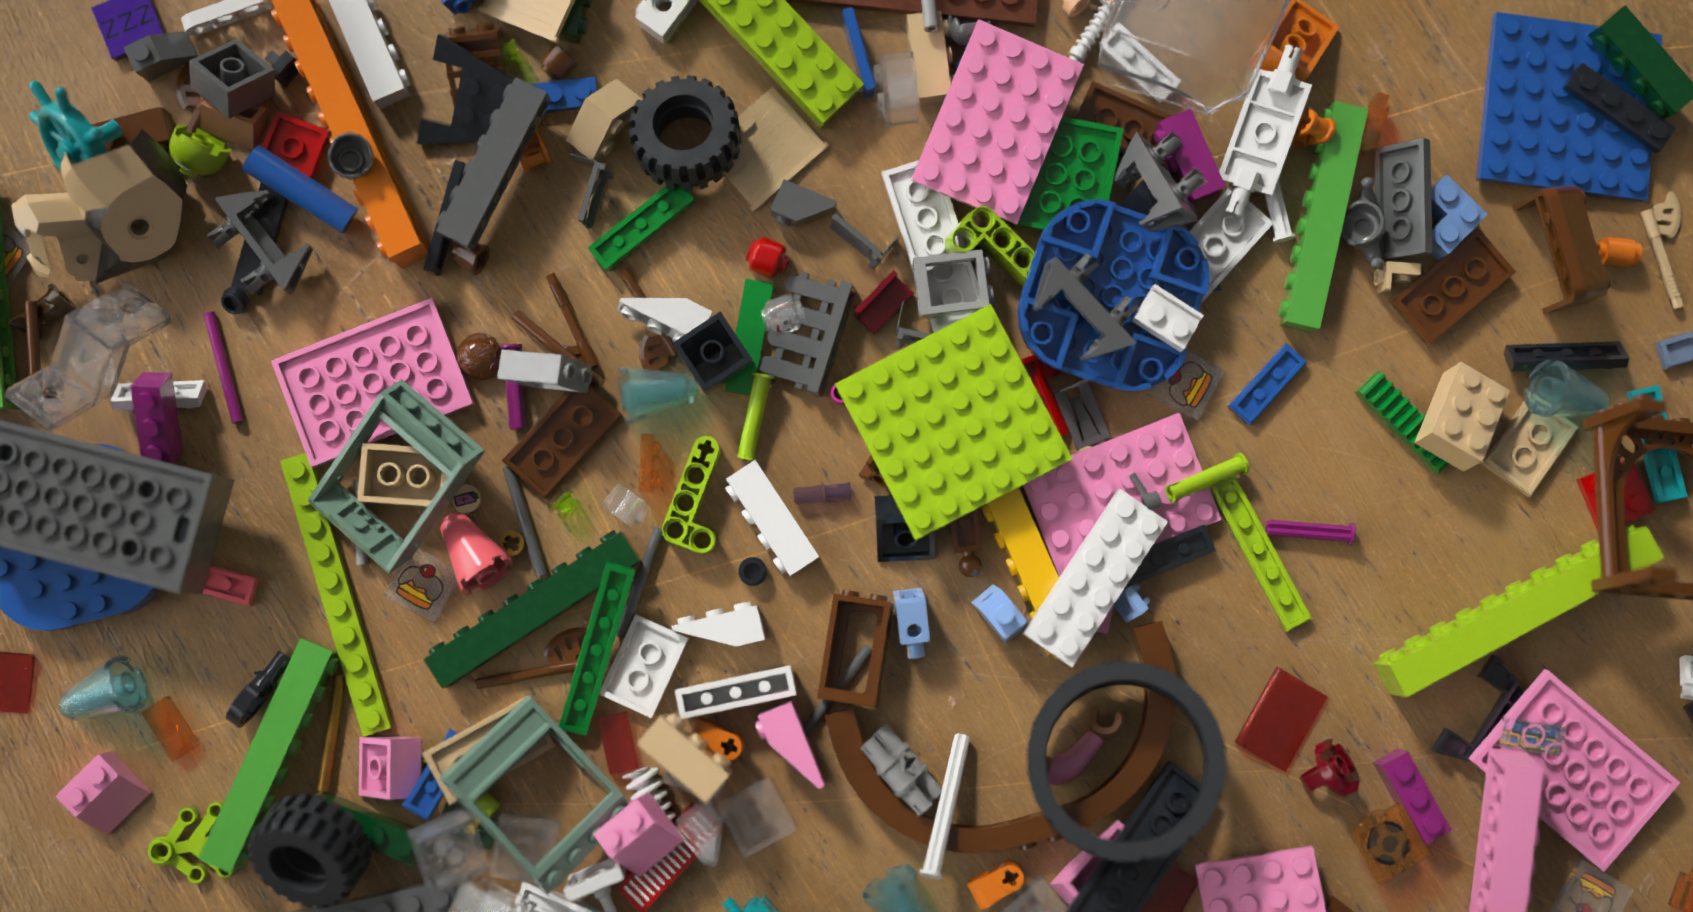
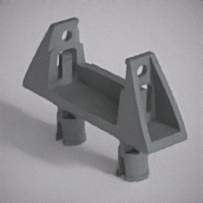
M1170 131L1156 147H1153L1151 143L1136 133L1114 177V181L1124 189L1135 179L1143 178L1154 198L1158 200L1150 210V214L1139 222L1149 232L1196 221L1197 217L1189 206L1187 197L1207 182L1203 178L1204 175L1194 167L1190 173L1181 179L1180 183H1175L1164 165L1166 157L1172 155L1178 148L1184 145L1180 141L1181 138L1174 131Z
M268 190L216 197L215 200L226 213L227 220L206 235L208 238L215 240L212 243L217 249H220L221 246L238 234L244 237L261 260L260 267L240 279L242 283L249 285L246 289L251 294H254L255 291L272 279L276 280L284 291L293 294L312 254L313 247L305 243L299 250L285 256L258 219L254 218L253 214L262 207V204L274 197Z
M1084 254L1070 270L1057 257L1049 260L1045 264L1033 306L1034 311L1040 310L1051 298H1055V295L1061 290L1068 301L1098 332H1101L1102 335L1095 339L1090 348L1079 358L1081 361L1120 350L1136 343L1122 328V324L1138 310V306L1134 305L1124 312L1132 299L1125 296L1108 313L1082 285V282L1099 267L1096 262L1084 269L1092 257L1089 254Z

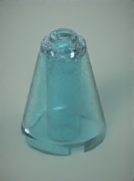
M1545 360L1538 364L1528 377V379L1532 380L1529 389L1525 388L1524 391L1526 406L1530 412L1541 417H1590L1595 415L1597 410L1607 409L1609 397L1605 390L1564 362L1557 360Z
M620 367L618 369V372L624 375V377H618L621 408L627 409V415H629L624 417L626 425L634 424L694 402V396L699 394L696 379H692L688 373L633 367Z
M119 655L110 658L61 695L59 702L60 712L70 720L135 712L145 705L142 704V700L147 698L148 694L146 680L139 667L133 668L128 663L131 661L129 657Z
M909 864L898 865L885 871L888 877L881 881L876 877L867 885L862 893L865 903L874 912H928L917 873Z

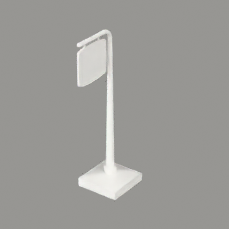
M608 858L570 874L564 888L567 901L570 902L594 893L595 898H599L605 912H617L610 895L612 891L610 886L624 879L626 868Z

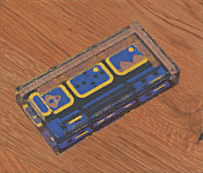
M1503 716L1498 745L1504 748L1560 756L1565 727Z

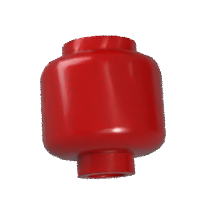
M762 237L758 241L754 240L745 260L749 262L748 265L751 271L772 279L776 277L778 272L784 274L790 258L786 257V246L767 237Z

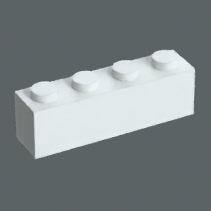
M329 0L371 99L376 106L382 109L411 96L407 86L411 85L410 79L404 69H399L396 62L400 60L399 54L393 43L389 45L385 36L389 34L383 19H377L374 12L378 9L375 0Z
M756 460L726 479L730 484L726 487L727 492L734 502L740 499L745 507V510L741 513L750 526L756 524L761 531V534L757 537L766 550L772 548L777 558L773 561L782 575L788 572L792 576L819 558L815 549Z
M788 665L678 688L675 690L680 719L794 696L797 695L792 666Z

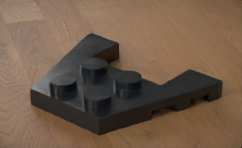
M439 33L437 35L433 60L462 68L452 122L448 124L425 117L421 118L416 144L478 141L483 134H487L491 126L489 124L491 115L495 109L501 107L504 101L502 98L504 90L509 83H513L514 79L488 62L486 63L463 46L461 47L454 43L446 35Z
M1491 654L1478 677L1502 692L1471 743L1450 729L1444 728L1432 746V751L1472 762L1468 758L1525 693L1518 685L1519 682L1508 672L1498 656Z

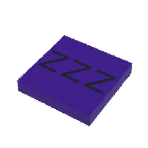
M108 0L91 7L111 59L114 61L127 57L123 47L148 35L165 33L152 0Z

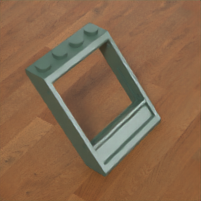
M401 379L378 395L309 497L308 502L388 574H391L413 557L483 456L484 449ZM382 420L448 476L405 540L362 502L357 501V498L340 484L362 451V443L368 442Z
M529 695L440 777L455 799L547 895L555 887L559 886L563 879L600 844L593 834L629 805L617 787ZM549 733L581 768H584L603 788L607 795L566 837L533 867L475 802Z

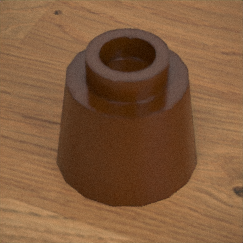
M554 42L541 60L544 64L540 68L553 80L556 76L558 78L563 77L578 64Z
M480 243L476 245L473 252L458 244H455L452 250V257L455 258V262L474 275L482 272L490 254L489 247Z

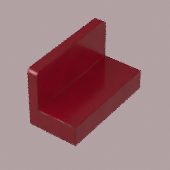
M893 270L854 310V316L875 335L902 307V302L904 301V305L914 295V292L898 278V273Z

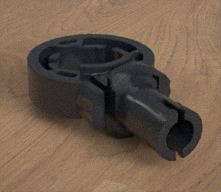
M278 650L277 654L263 671H255L256 677L245 686L229 707L225 717L226 720L238 728L247 724L259 711L264 702H266L272 689H277V680L285 672L291 658Z

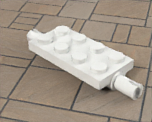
M1285 45L1278 69H1274V72L1256 68L1219 171L1223 181L1231 183L1235 187L1228 207L1225 210L1226 212L1234 214L1236 205L1239 203L1235 214L1243 217L1251 193L1256 191L1268 196H1273L1313 87L1311 84L1297 80L1296 75H1294L1303 50L1295 47L1293 56L1290 58L1293 46Z

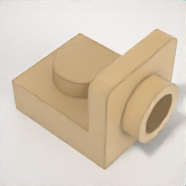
M1391 261L1383 263V266L1380 269H1376L1374 273V285L1378 286L1377 293L1384 294L1390 291L1392 278L1395 283H1410L1411 279L1421 275V263Z

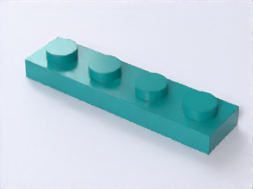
M1659 385L1627 392L1629 401H1632V397L1637 395H1651L1654 400H1663ZM1666 413L1661 414L1665 416V420H1668ZM1647 438L1641 439L1643 444H1648ZM1655 449L1643 455L1654 503L1688 497L1676 450Z

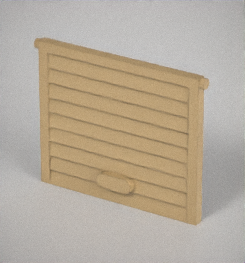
M484 0L478 11L558 43L560 32L575 0Z
M772 87L738 116L741 131L740 153L738 159L733 160L734 166L730 172L726 173L723 171L722 174L751 205L750 209L754 212L779 191L784 179L790 181L827 149L829 144L827 141L823 142L779 92Z

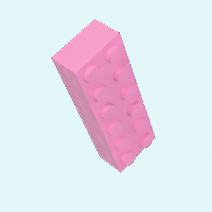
M1489 748L1469 912H1526L1527 904L1531 902L1530 876L1535 873L1533 852L1534 846H1537L1539 843L1537 820L1543 812V804L1540 799L1541 788L1545 787L1547 777L1544 768L1525 751Z

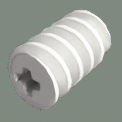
M647 766L622 776V779H632V782L626 786V789L636 790V793L630 798L631 801L650 792L670 820L676 816L674 811H666L672 805V802L670 800H661L668 792L666 789H657L664 782L662 778H653L659 772L658 767Z

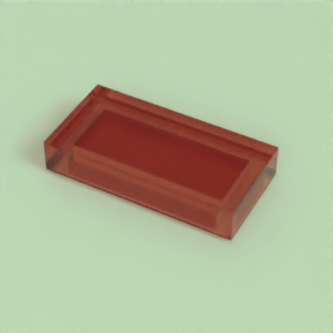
M627 711L598 717L609 774L638 769L639 764Z

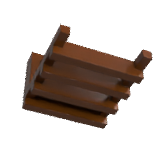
M493 22L477 24V29L466 30L465 26L448 28L449 32H446L444 35L449 37L451 41L471 51L478 58L496 56L498 65L494 67L506 74L500 43L503 39L502 26L494 27ZM446 64L450 95L452 96L453 106H455L458 92L455 78L461 77L462 70L454 71L453 65Z

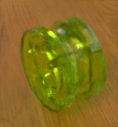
M511 39L509 43L501 40L504 65L509 66L510 62L519 64L516 40Z
M571 491L563 494L551 506L553 511L557 510L559 512L558 516L561 519L568 515L580 502L578 499L572 498L573 493Z

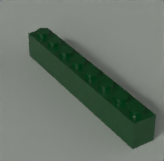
M615 530L607 533L600 538L602 544L594 549L590 546L584 548L575 555L577 560L569 565L566 562L558 565L551 570L553 575L545 581L539 578L527 586L528 592L519 597L517 594H514L502 602L504 606L502 609L495 613L493 610H489L477 618L480 623L471 629L467 625L453 634L455 639L445 645L442 641L428 650L430 655L423 660L442 689L450 687L599 589L607 561L630 568L639 564L642 560L625 533L621 531L616 533Z

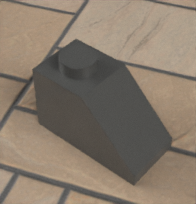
M185 31L148 35L123 47L135 73L147 82L198 57Z
M784 179L770 212L771 216L775 217L774 221L784 227H790V225L799 227L834 213L837 208V201Z

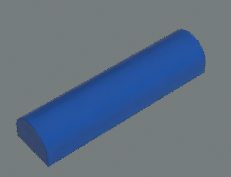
M260 145L252 150L243 164L242 170L342 234L348 230L359 210L356 206Z

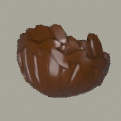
M481 332L474 333L466 337L459 345L457 362L460 369L469 377L479 380L489 379L499 370L502 350L493 336Z

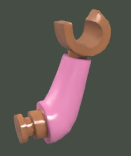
M1093 706L1090 713L1091 731H1087L1067 752L1061 754L1056 752L1054 757L1046 755L1045 764L1049 784H1067L1075 779L1104 743L1102 739L1114 738L1122 730L1125 721L1123 711L1114 715L1115 722L1111 727L1103 728L1097 724L1099 708Z

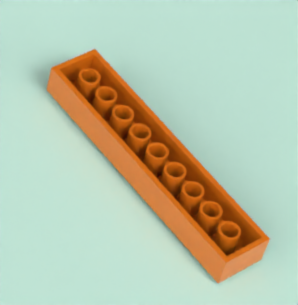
M271 0L275 8L271 11L278 26H282L287 34L283 36L284 42L289 51H294L298 58V61L294 62L301 77H306L310 85L306 87V90L313 103H317L321 109V112L318 113L319 119L324 128H329L333 135V138H330V143L332 144L333 139L338 135L347 132L360 134L370 142L374 154L373 165L365 176L352 180L357 188L353 190V193L359 205H364L369 214L365 216V220L371 231H376L380 238L377 246L384 258L387 257L391 263H396L401 268L426 258L430 247L319 3L316 0Z

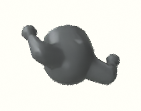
M1366 177L1361 181L1362 190L1358 196V201L1354 202L1345 214L1341 236L1348 245L1359 248L1366 261L1374 269H1380L1383 266L1380 240L1385 232L1386 221L1382 211L1376 205L1377 197L1372 189L1373 180Z

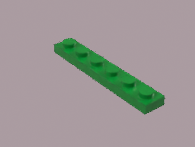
M606 562L558 724L564 731L583 736L587 735L635 574V569Z

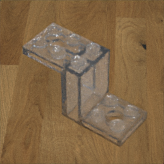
M127 282L68 313L65 316L51 364L7 388L5 397L52 432L112 396L115 392L129 347L170 324L172 315ZM45 395H51V396L56 397L57 399H55V398H49V399H48V398L45 397Z

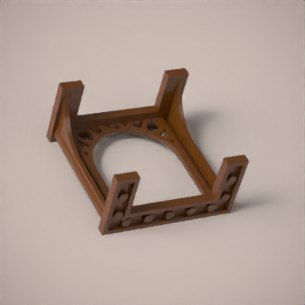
M1651 395L1633 396L1632 401L1615 403L1611 409L1597 410L1595 415L1582 419L1583 431L1593 432L1601 578L1591 580L1592 592L1693 601V583L1676 582V568L1647 566L1628 571L1624 487L1631 467L1642 455L1655 449L1676 450L1693 459V448L1691 447V444H1693V423L1688 418L1665 420V416L1661 415L1666 413L1665 401L1654 400ZM1624 435L1628 436L1634 443V453L1624 447L1622 443ZM1647 438L1648 444H1643L1641 439ZM1621 457L1625 458L1624 464H1620Z

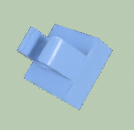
M1138 584L1125 588L1113 605L1126 623L1149 609L1147 607L1150 602L1149 598L1142 599L1136 592L1140 589Z

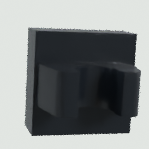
M271 50L264 58L275 69V80L285 88L299 74L294 63L298 60L286 50L281 56H278Z

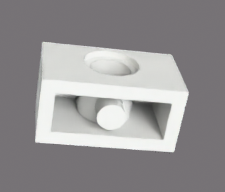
M643 0L635 11V19L639 27L663 44H666L698 0ZM662 3H670L672 5L668 11L661 12L658 10L659 5Z

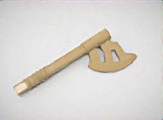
M1670 191L1667 194L1666 202L1654 205V210L1648 209L1640 212L1651 241L1662 279H1664L1663 282L1665 283L1666 291H1668V297L1671 300L1673 309L1684 305L1661 239V235H1665L1670 239L1673 238L1680 226V205L1674 192ZM1671 209V214H1664L1663 210ZM1664 221L1670 224L1669 226L1657 225V222Z

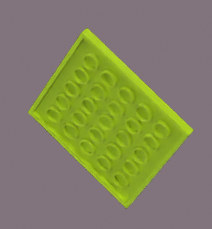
M991 304L835 383L915 541L1073 459Z

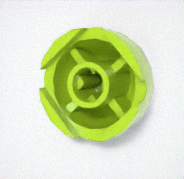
M177 124L170 139L169 151L174 162L181 167L180 172L189 177L196 178L197 175H213L221 170L232 151L231 148L224 149L226 146L225 142L197 128L195 133L186 131L188 125Z

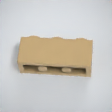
M937 11L938 30L935 32H926L924 30L922 13L907 15L906 27L917 106L944 102L955 76L949 74L948 65L953 63L951 47H946L945 37H949L947 19L942 20L941 11Z

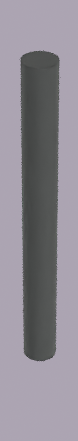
M507 466L503 468V473L536 578L547 575L517 475Z
M654 527L621 617L616 634L617 637L624 639L632 623L663 538L662 529Z
M866 644L839 677L838 687L840 690H845L871 656L872 649ZM822 700L803 724L806 737H809L835 703L834 701Z

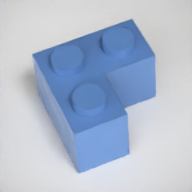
M1447 174L1431 186L1432 217L1436 220L1432 225L1431 255L1437 261L1447 256L1488 215Z

